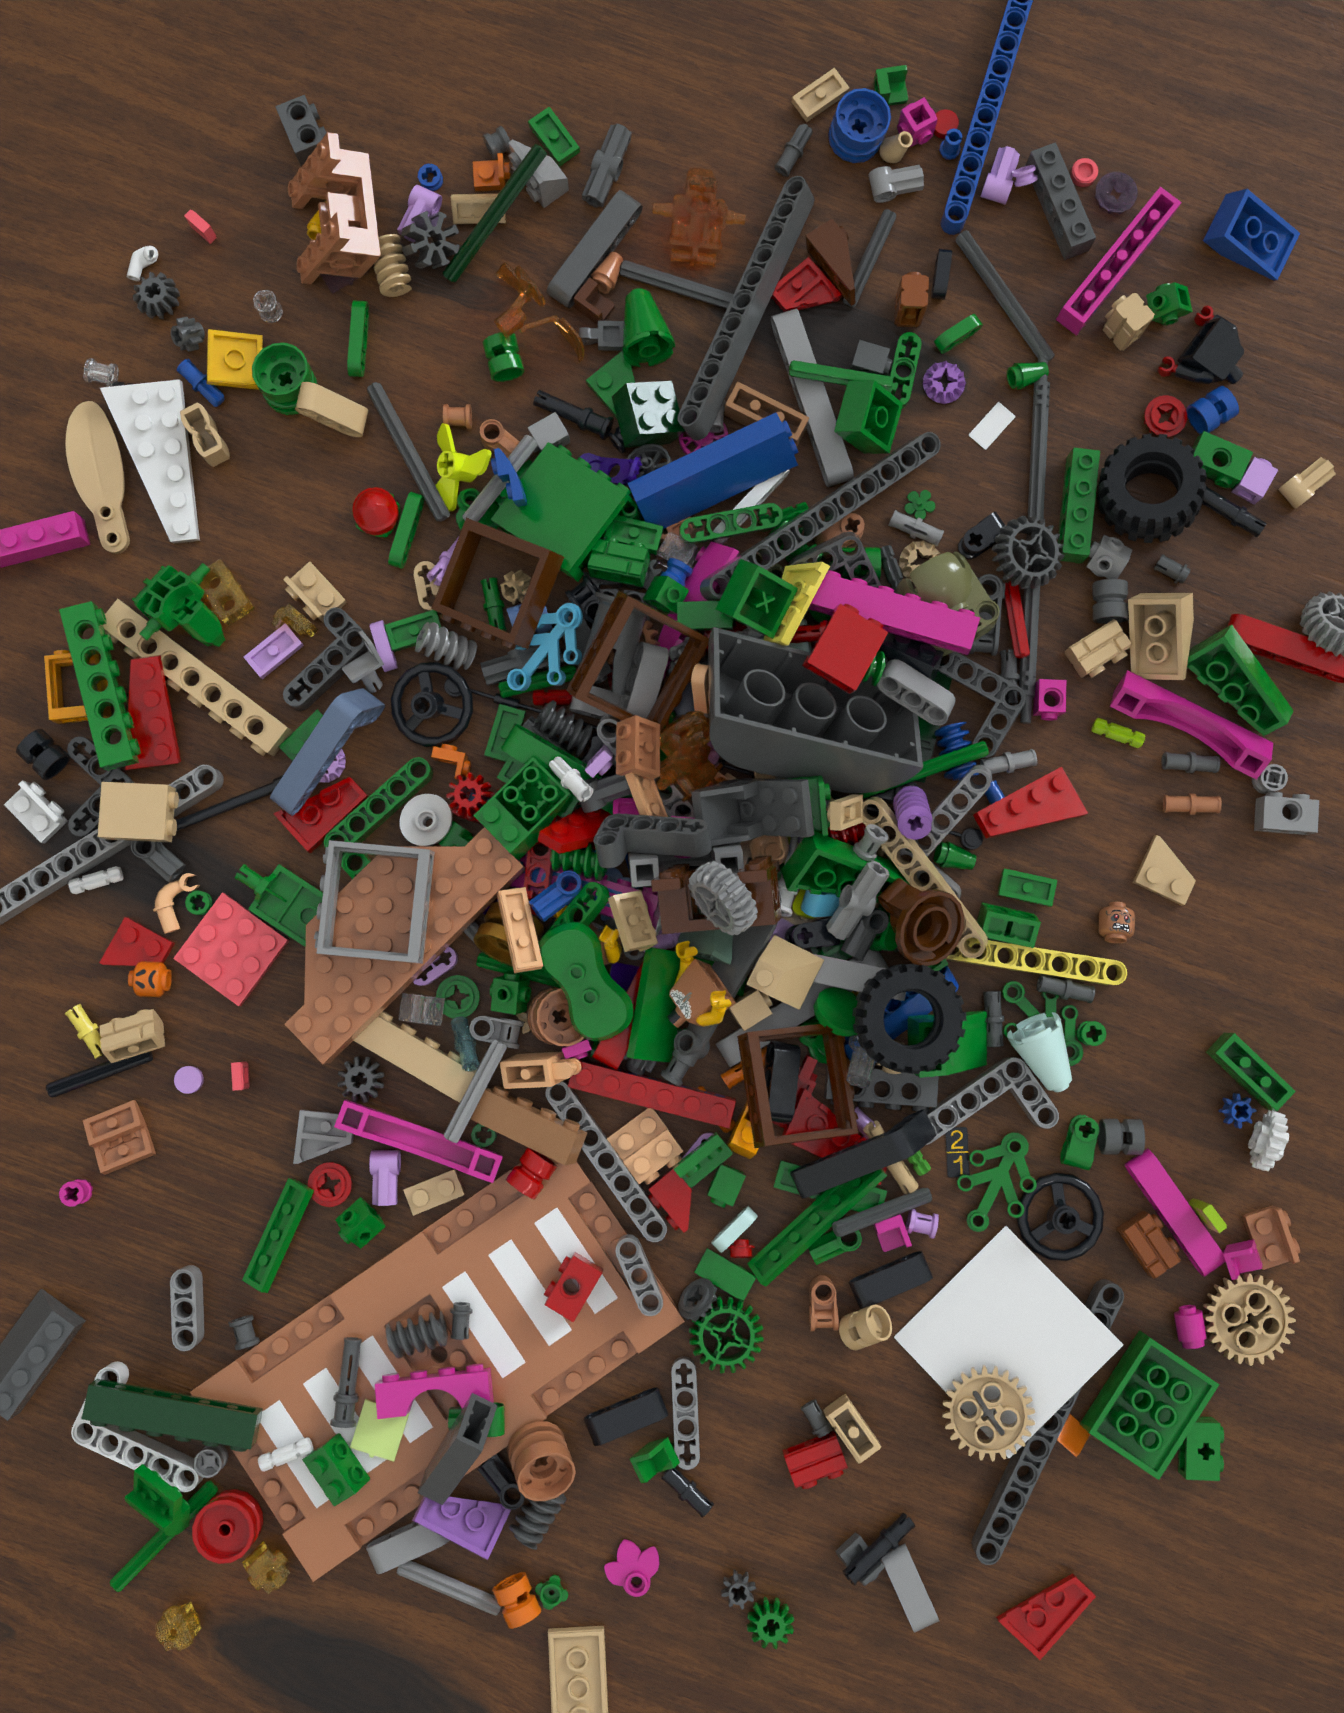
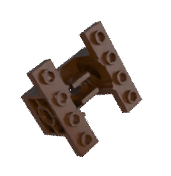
M771 855L755 857V859L745 864L744 868L739 869V872H737L740 881L752 893L751 897L755 900V906L758 910L757 919L750 927L775 925L782 918L777 873L780 871L779 860H772ZM689 863L675 864L673 867H668V869L663 870L664 872H659L658 877L651 880L652 892L658 891L662 934L720 929L719 927L716 928L710 920H707L704 913L699 914V907L695 905V899L691 896V890L688 886L689 878L697 867L690 868Z

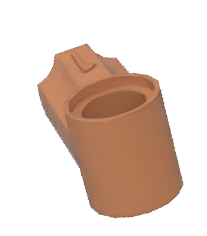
M495 419L486 420L480 426L482 445L493 452L494 449L500 448L507 458L520 442L503 429L502 424ZM493 430L498 432L499 436L492 440L486 438L485 434Z

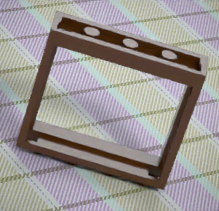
M466 518L431 609L441 613L440 619L452 624H455L456 620L461 621L459 627L474 633L476 628L482 630L480 636L495 641L497 637L502 639L501 645L513 650H515L516 645L528 649L564 556ZM481 537L488 538L539 559L510 633L454 610Z
M618 591L566 691L574 698L620 720L635 716V714L590 693V690L633 609H636L690 637L647 717L648 720L660 724L661 733L664 726H668L669 717L674 707H677L681 702L682 692L687 683L691 682L695 665L706 655L704 651L708 646L709 638L635 598Z
M821 1024L752 1031L737 1036L754 1148L858 1134L856 1120L859 1118L854 1110V1089L850 1084L848 1074L850 1064L844 1050L845 1036L832 1033L833 1029L828 1026L824 1027ZM822 1035L838 1128L774 1137L760 1042Z

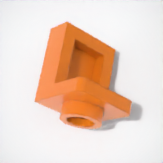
M442 744L441 748L433 746L431 757L435 761L457 765L454 777L456 781H458L457 775H461L463 778L464 776L466 777L471 769V761H468L466 753L458 752V747L448 744Z

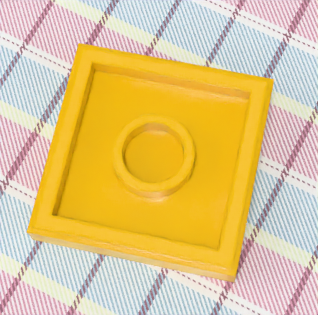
M208 329L207 384L259 390L252 377V365L255 357L262 350L263 335Z

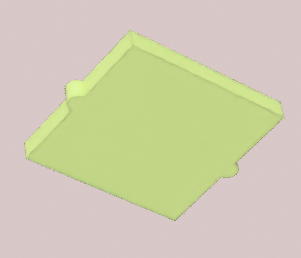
M365 1399L350 1448L368 1453L371 1458L378 1456L394 1462L409 1413L402 1417L377 1419L376 1402Z

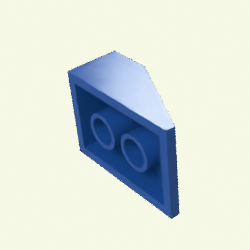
M1244 189L1225 195L1203 241L1221 256L1275 281L1278 280L1300 233L1250 190Z

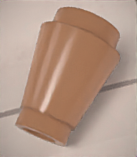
M610 252L591 274V278L598 283L600 293L607 294L615 288L620 266L623 262L621 255L616 252Z

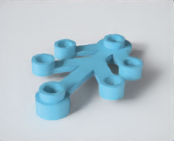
M566 603L556 613L541 615L536 629H542L546 624H556V626L550 633L533 635L530 646H540L522 669H513L509 672L507 683L512 690H527L531 684L532 674L547 655L549 662L547 681L549 684L560 686L565 682L566 675L564 671L560 670L559 640L564 633L566 650L563 654L564 661L572 665H577L581 662L582 653L577 649L576 629L583 620V613L579 606L573 603ZM570 613H573V619L569 622L568 616ZM516 645V647H515V649H517V650H525V649H526V648L520 647V646H518V645ZM574 651L575 659L571 661L570 654ZM555 673L559 674V679L557 682L554 681ZM521 676L524 677V682L522 685L520 684Z

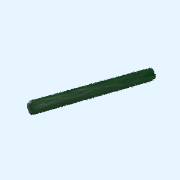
M537 144L532 146L465 240L458 253L443 271V275L447 280L454 283L458 280L544 160L547 153L541 146Z

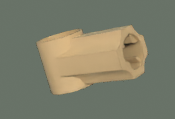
M1320 457L1302 473H1297L1278 490L1293 508L1297 509L1315 494L1314 491L1322 487L1336 474L1334 466L1329 460Z

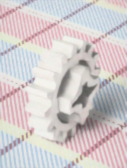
M1268 1110L1267 1114L1263 1115L1262 1122L1258 1121L1254 1125V1131L1248 1143V1148L1252 1149L1250 1151L1252 1167L1269 1172L1270 1168H1274L1275 1160H1281L1283 1157L1285 1146L1289 1141V1133H1286L1288 1126H1285L1288 1119L1285 1118V1114Z

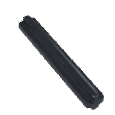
M149 1051L114 1063L107 1061L53 1081L46 1085L49 1097H57L153 1060L152 1052Z

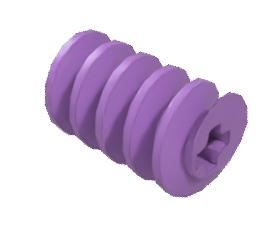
M907 786L900 789L893 799L898 829L908 839H921L932 830V814L926 794L923 789L917 786Z

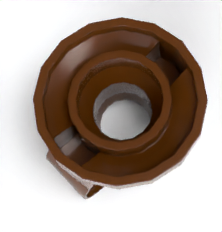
M897 878L877 896L881 906L890 913V923L893 931L896 933L895 941L899 953L907 961L916 965H935L947 958L958 945L964 930V912L961 903L952 894L939 889L921 891L907 884L901 878Z

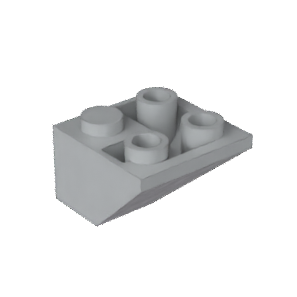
M512 139L508 142L510 149L508 157L513 165L511 171L514 173L531 148ZM547 155L526 183V190L530 198L534 202L538 201L543 208L569 191L567 177L556 162Z

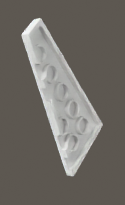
M179 379L100 388L170 542L174 544L200 541L189 437L180 416V411L185 409L183 382Z

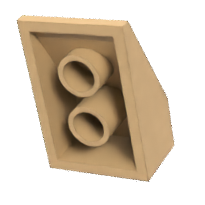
M1140 593L1128 599L1130 642L1132 643L1130 647L1131 672L1144 679L1185 680L1194 621L1193 593Z

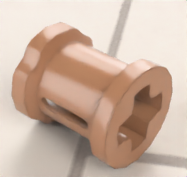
M444 404L443 423L449 426H466L467 429H471V404H466L465 407H449L448 404Z

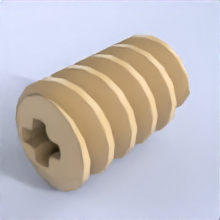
M397 234L380 236L378 238L381 256L374 263L377 281L380 284V292L387 297L404 295L412 290L410 285H406L411 281V277L409 274H405L409 269L406 264H403L406 261L405 255L400 254L403 252L402 245L398 244L401 241L400 236Z

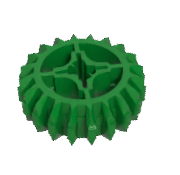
M721 1296L717 1297V1306L714 1307L712 1303L713 1309L706 1311L705 1317L699 1318L696 1322L692 1320L698 1327H689V1333L697 1335L689 1339L690 1345H699L694 1348L693 1354L696 1356L703 1353L700 1358L701 1364L711 1360L709 1363V1370L711 1371L715 1369L716 1364H719L720 1373H724L725 1366L730 1365L731 1373H735V1364L739 1363L742 1369H745V1358L752 1363L755 1361V1357L750 1352L760 1353L761 1348L754 1343L764 1341L762 1335L755 1334L763 1330L762 1324H754L760 1319L759 1315L753 1314L749 1316L753 1310L751 1305L742 1310L744 1301L738 1300L736 1306H734L732 1296H728L727 1304H723ZM731 1313L723 1323L709 1322L710 1319L718 1314ZM739 1317L745 1321L749 1328L748 1340L735 1330ZM731 1326V1335H734V1337H727L722 1343V1335L718 1334V1332H726ZM704 1329L717 1339L714 1352L704 1342ZM730 1346L743 1347L736 1354L722 1356Z

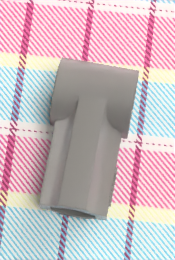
M920 165L894 170L888 166H883L872 170L868 174L873 198L877 203L887 202L899 194L920 191L924 188V175Z

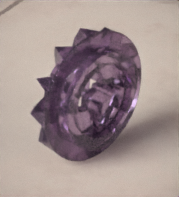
M1111 172L1104 175L1095 188V199L1099 202V208L1103 207L1108 211V214L1115 212L1120 215L1122 212L1130 210L1138 195L1134 180L1122 172ZM1113 186L1117 193H1121L1118 202L1115 196L1109 195L1113 190Z

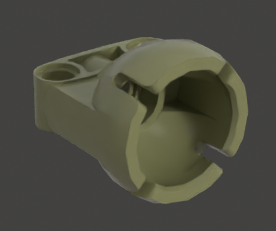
M956 551L953 553H942L915 568L910 573V577L916 589H914L911 580L907 578L903 579L895 590L896 594L903 596L906 593L915 594L921 597V601L932 603V601H939L945 603L952 610L967 609L974 612L976 617H980L979 614L982 612L989 613L992 619L985 620L980 617L974 641L995 627L1000 613L998 605L990 599L965 557ZM931 645V646H933L936 650H941V651H943V652H944L943 656L948 655V654H950V653H952V652H955V651H951V650H948V649H944V648H941V647H937V646Z

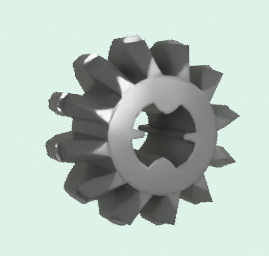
M149 272L148 279L140 276L142 284L134 285L136 294L133 295V300L138 304L137 308L140 312L146 313L151 319L157 315L163 320L164 313L166 312L173 315L171 307L179 306L176 298L180 296L179 290L175 288V282L170 278L167 279L165 274L161 272L157 277L154 273Z
M357 1056L354 1057V1065L349 1061L344 1063L348 1072H338V1075L344 1077L345 1081H340L337 1084L338 1087H347L342 1093L344 1097L353 1093L351 1097L352 1102H357L361 1096L363 1103L369 1101V1094L373 1098L378 1097L379 1094L374 1087L384 1088V1084L378 1082L377 1078L384 1077L385 1073L379 1072L376 1074L375 1070L380 1067V1064L376 1062L370 1067L371 1057H365L362 1063L360 1057ZM364 1073L365 1076L363 1078H367V1083L359 1086L356 1076Z

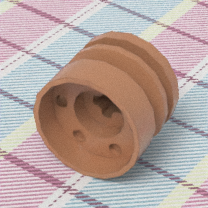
M548 988L539 992L531 1000L527 1009V1023L531 1033L538 1040L549 1045L572 1046L584 1039L571 1023L568 1002L561 988ZM554 1011L559 1012L560 1021H554L555 1017L552 1015Z
M536 1421L526 1424L517 1430L509 1440L507 1447L509 1461L514 1471L518 1489L525 1498L533 1501H548L557 1498L567 1491L574 1481L576 1471L563 1432L557 1425L547 1421Z

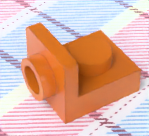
M497 153L498 160L473 161L475 192L502 190L505 186L506 179H510L511 175L509 162H504L503 153Z

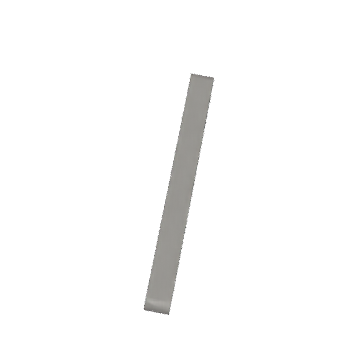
M201 765L169 784L176 788L179 796L178 807L174 809V817L218 791L224 783L222 773L209 765ZM212 772V782L205 785L203 782L204 775ZM188 786L190 788L189 796L186 799H181V790ZM98 829L7 884L0 889V903L2 904L0 925L68 884L69 880L81 876L131 845L132 841L117 840L113 843L111 840L98 837ZM95 844L96 853L89 857L88 848L90 845ZM71 858L73 861L72 869L66 871L64 864L66 860ZM45 873H48L49 882L43 886L41 878ZM22 887H24L26 895L25 898L20 901L18 898V892Z

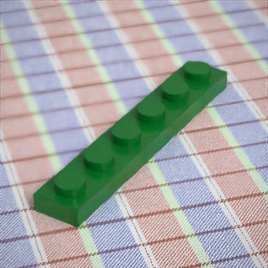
M879 1169L830 1188L816 1199L747 1263L760 1284L765 1287L769 1285L829 1230L833 1222L841 1219L887 1176L884 1170Z

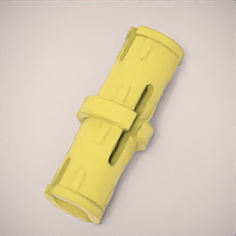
M78 1004L73 1009L79 1018L71 1009L65 1015L78 1031V1038L84 1040L94 1058L97 1059L102 1056L97 1047L98 1045L101 1049V1036L97 1031L99 1027L96 1023L93 1024L82 1005Z

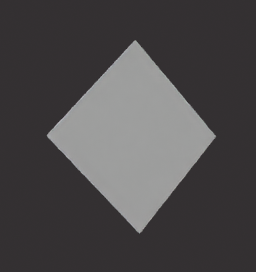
M1007 1226L894 1336L900 1345L945 1392L947 1389L956 1390L952 1383L953 1379L960 1383L963 1382L961 1372H964L968 1377L972 1376L971 1367H974L977 1373H982V1366L985 1365L988 1373H992L994 1366H997L999 1375H1002L1006 1369L1009 1370L1008 1379L1012 1380L1017 1376L1019 1378L1017 1388L1025 1385L1027 1390L1023 1397L1031 1396L1033 1400L1026 1405L1035 1409L1034 1414L1028 1415V1418L1035 1421V1425L1026 1426L1032 1434L1031 1437L1123 1346L1118 1338ZM988 1386L984 1390L985 1397L990 1400L996 1399L1000 1394V1390L996 1386ZM973 1391L974 1397L983 1407L984 1414L982 1417H990L999 1434L1004 1435V1430L994 1418L993 1411L995 1409L989 1410L979 1393ZM970 1401L964 1402L960 1407L967 1415H972L977 1410L976 1405ZM1006 1410L1001 1414L1000 1418L1004 1423L1012 1424L1016 1420L1017 1415L1011 1410ZM980 1427L989 1438L993 1436V1430L990 1427ZM1022 1435V1439L1025 1443L1031 1438ZM1017 1443L1015 1444L1016 1452L1022 1447ZM1008 1449L1006 1450V1456L1011 1458L1014 1454Z

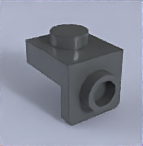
M855 1532L835 1552L847 1568L868 1546L862 1537ZM879 1561L859 1582L866 1586L869 1582L874 1581L885 1568L883 1563Z

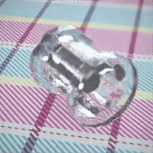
M270 290L258 291L253 301L260 317L268 323L278 321L282 316L283 309L277 301L276 295Z
M93 358L87 359L83 374L86 382L96 381L106 384L107 387H112L113 382L118 380L119 369L116 364L110 363L106 365L96 362Z

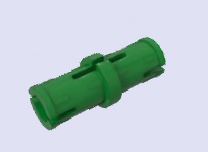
M489 578L488 582L487 579L481 580L485 599L483 608L484 611H487L489 624L494 627L498 625L499 629L507 631L502 610L505 606L504 602L500 599L498 578Z

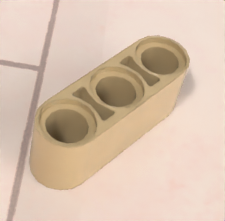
M311 382L301 383L295 408L298 413L352 437L363 436L368 415L366 407L318 384Z

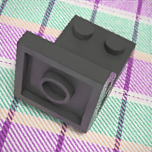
M741 778L723 781L691 791L694 818L707 822L712 846L749 841L763 835L810 837L814 835L808 779Z

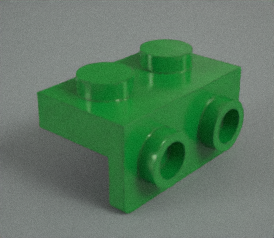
M340 1433L302 1459L334 1507L355 1495L370 1481L369 1475Z

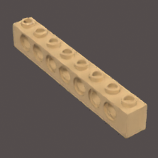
M118 598L106 612L107 624H104L103 627L105 634L110 635L113 643L116 644L118 640L126 645L123 650L133 658L161 655L164 675L168 677L166 683L178 692L181 688L188 692L187 699L199 708L205 705L210 709L208 713L210 717L220 724L226 721L232 726L229 731L241 740L246 736L253 742L250 747L262 756L267 752L274 757L280 750L279 746L293 733L291 729L162 631L155 632L146 641L139 633L148 621ZM131 627H136L135 634L127 638V630ZM156 642L157 649L155 652L148 654V646ZM177 658V667L173 670H169V662L172 659ZM195 674H199V682L194 686H190V678ZM216 690H220L221 696L219 700L211 702V694ZM237 706H241V715L233 719L231 716L232 710ZM258 722H262V732L254 735L252 732L253 726Z

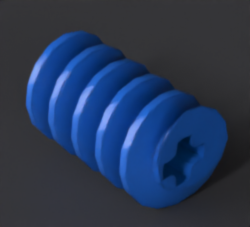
M967 722L946 725L934 732L936 737H943V739L937 742V746L946 748L939 753V756L972 744V741L963 740V737L970 733L969 730H961L960 728ZM971 761L950 768L944 774V778L953 779L952 781L961 780L977 763ZM979 773L973 774V775L971 776V778H972V777H975V776H978Z

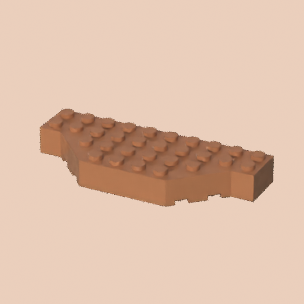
M485 827L465 847L396 846L429 849L435 852L423 964L316 954L317 948H315L316 939H314L316 931H319L320 920L317 919L316 915L306 925L304 1005L284 1025L322 1064L331 1063L498 898V891L506 890L525 872L526 867L510 854ZM377 855L338 893L332 947L408 954L418 859Z

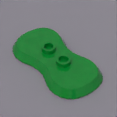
M579 922L566 923L549 931L539 942L543 962L542 969L563 990L568 1002L569 1016L574 1029L582 1037L591 1041L607 1040L623 1032L632 1021L633 1004L627 992L608 974L603 962L602 948L598 936L591 928Z

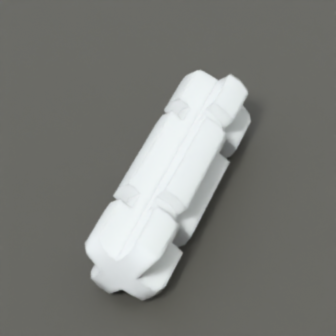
M115 866L108 868L107 871L101 870L82 876V879L79 877L68 881V885L72 894H79L85 892V889L92 890L109 885L110 882L122 881L124 877L121 868Z
M309 1437L299 1440L297 1444L293 1442L273 1450L272 1454L268 1452L258 1458V1465L261 1471L265 1472L272 1469L275 1465L280 1466L298 1459L300 1455L303 1457L311 1454L314 1450L312 1441Z

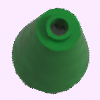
M636 288L627 294L625 298L623 357L627 363L633 366L640 367V363L648 362L649 366H655L665 362L673 355L675 340L651 293L648 290Z

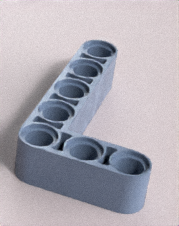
M365 688L342 693L337 696L273 790L270 799L291 816L295 815L305 804L354 729L373 723L383 712L385 704Z

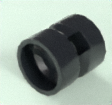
M43 729L31 732L19 743L16 749V753L27 764H33L32 769L43 780H49L56 776L70 761V755L60 745H54V740Z

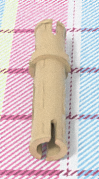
M874 1121L875 1126L873 1122H870L864 1127L863 1131L869 1139L884 1133L878 1121ZM903 1160L887 1166L904 1194H908L907 1189L911 1194L918 1188L917 1181L911 1175Z

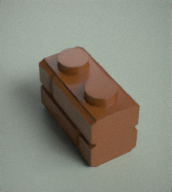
M909 272L902 276L895 296L894 325L898 327H918L921 325L928 306L929 277L919 272Z
M1141 1211L1117 1227V1231L1146 1274L1154 1279L1181 1261L1177 1255V1252L1180 1250L1171 1237L1166 1239L1161 1229L1164 1226L1160 1219L1154 1213L1150 1215L1148 1212Z

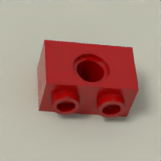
M574 1252L571 1258L565 1257L558 1269L562 1273L557 1283L552 1280L543 1294L548 1297L544 1305L571 1322L575 1321L603 1273V1268ZM567 1279H575L579 1283L580 1288L575 1292H569L566 1290L564 1282Z

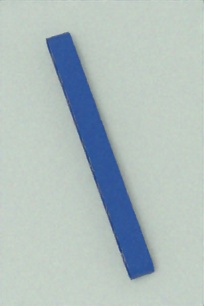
M1016 0L1007 1L941 219L942 230L949 235L961 232L968 217L1033 0H1021L1024 3ZM1002 47H1005L1010 51H1005L1002 49ZM994 71H999L1003 75H998ZM986 95H992L996 99H990ZM979 119H985L988 123H982ZM971 143H978L981 147H974ZM964 167H970L974 171L968 172L964 169ZM957 191H963L967 196H960ZM950 215H955V216H957L960 220H958V221L952 220L949 216H950Z

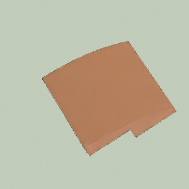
M135 1100L83 1120L89 1146L94 1148L99 1170L103 1175L156 1155L144 1117Z

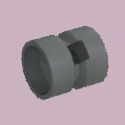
M1105 579L1092 584L1093 600L1098 602L1093 605V622L1107 624L1113 619L1118 623L1129 620L1128 603L1123 601L1128 595V582L1126 580Z
M1100 1119L1098 1124V1146L1102 1155H1118L1120 1151H1123L1125 1155L1143 1154L1145 1130L1141 1119H1124L1122 1123L1118 1119Z

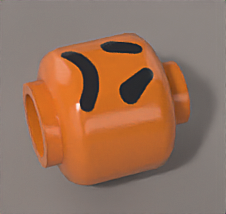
M141 961L128 975V985L133 987L134 993L139 997H161L171 987V970L167 969L166 965L162 962Z

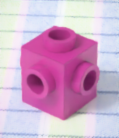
M925 97L907 105L901 110L897 130L899 134L903 131L911 134L913 142L910 147L918 143L924 144L928 142L934 134L938 119Z

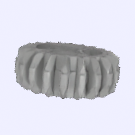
M1330 591L1327 594L1320 593L1318 596L1310 599L1302 610L1300 616V625L1304 627L1302 632L1309 635L1308 640L1314 641L1316 647L1324 648L1325 653L1331 651L1335 656L1341 654L1344 657V597L1341 593L1335 595Z
M715 861L702 864L689 878L688 886L691 890V896L695 899V905L701 909V913H704L707 920H710L716 928L719 927L722 932H727L729 935H739L741 932H745L757 919L758 910L755 906V900L751 897L752 893L740 881L739 876L734 875L732 870L726 869L723 864H718Z

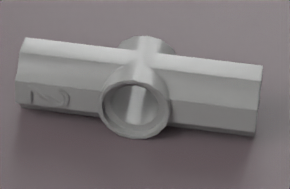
M871 860L870 863H866L853 885H847L843 888L839 898V907L826 925L828 932L833 934L835 938L840 940L849 938L862 916H869L873 912L876 905V895L890 875L888 869L884 868L880 863Z

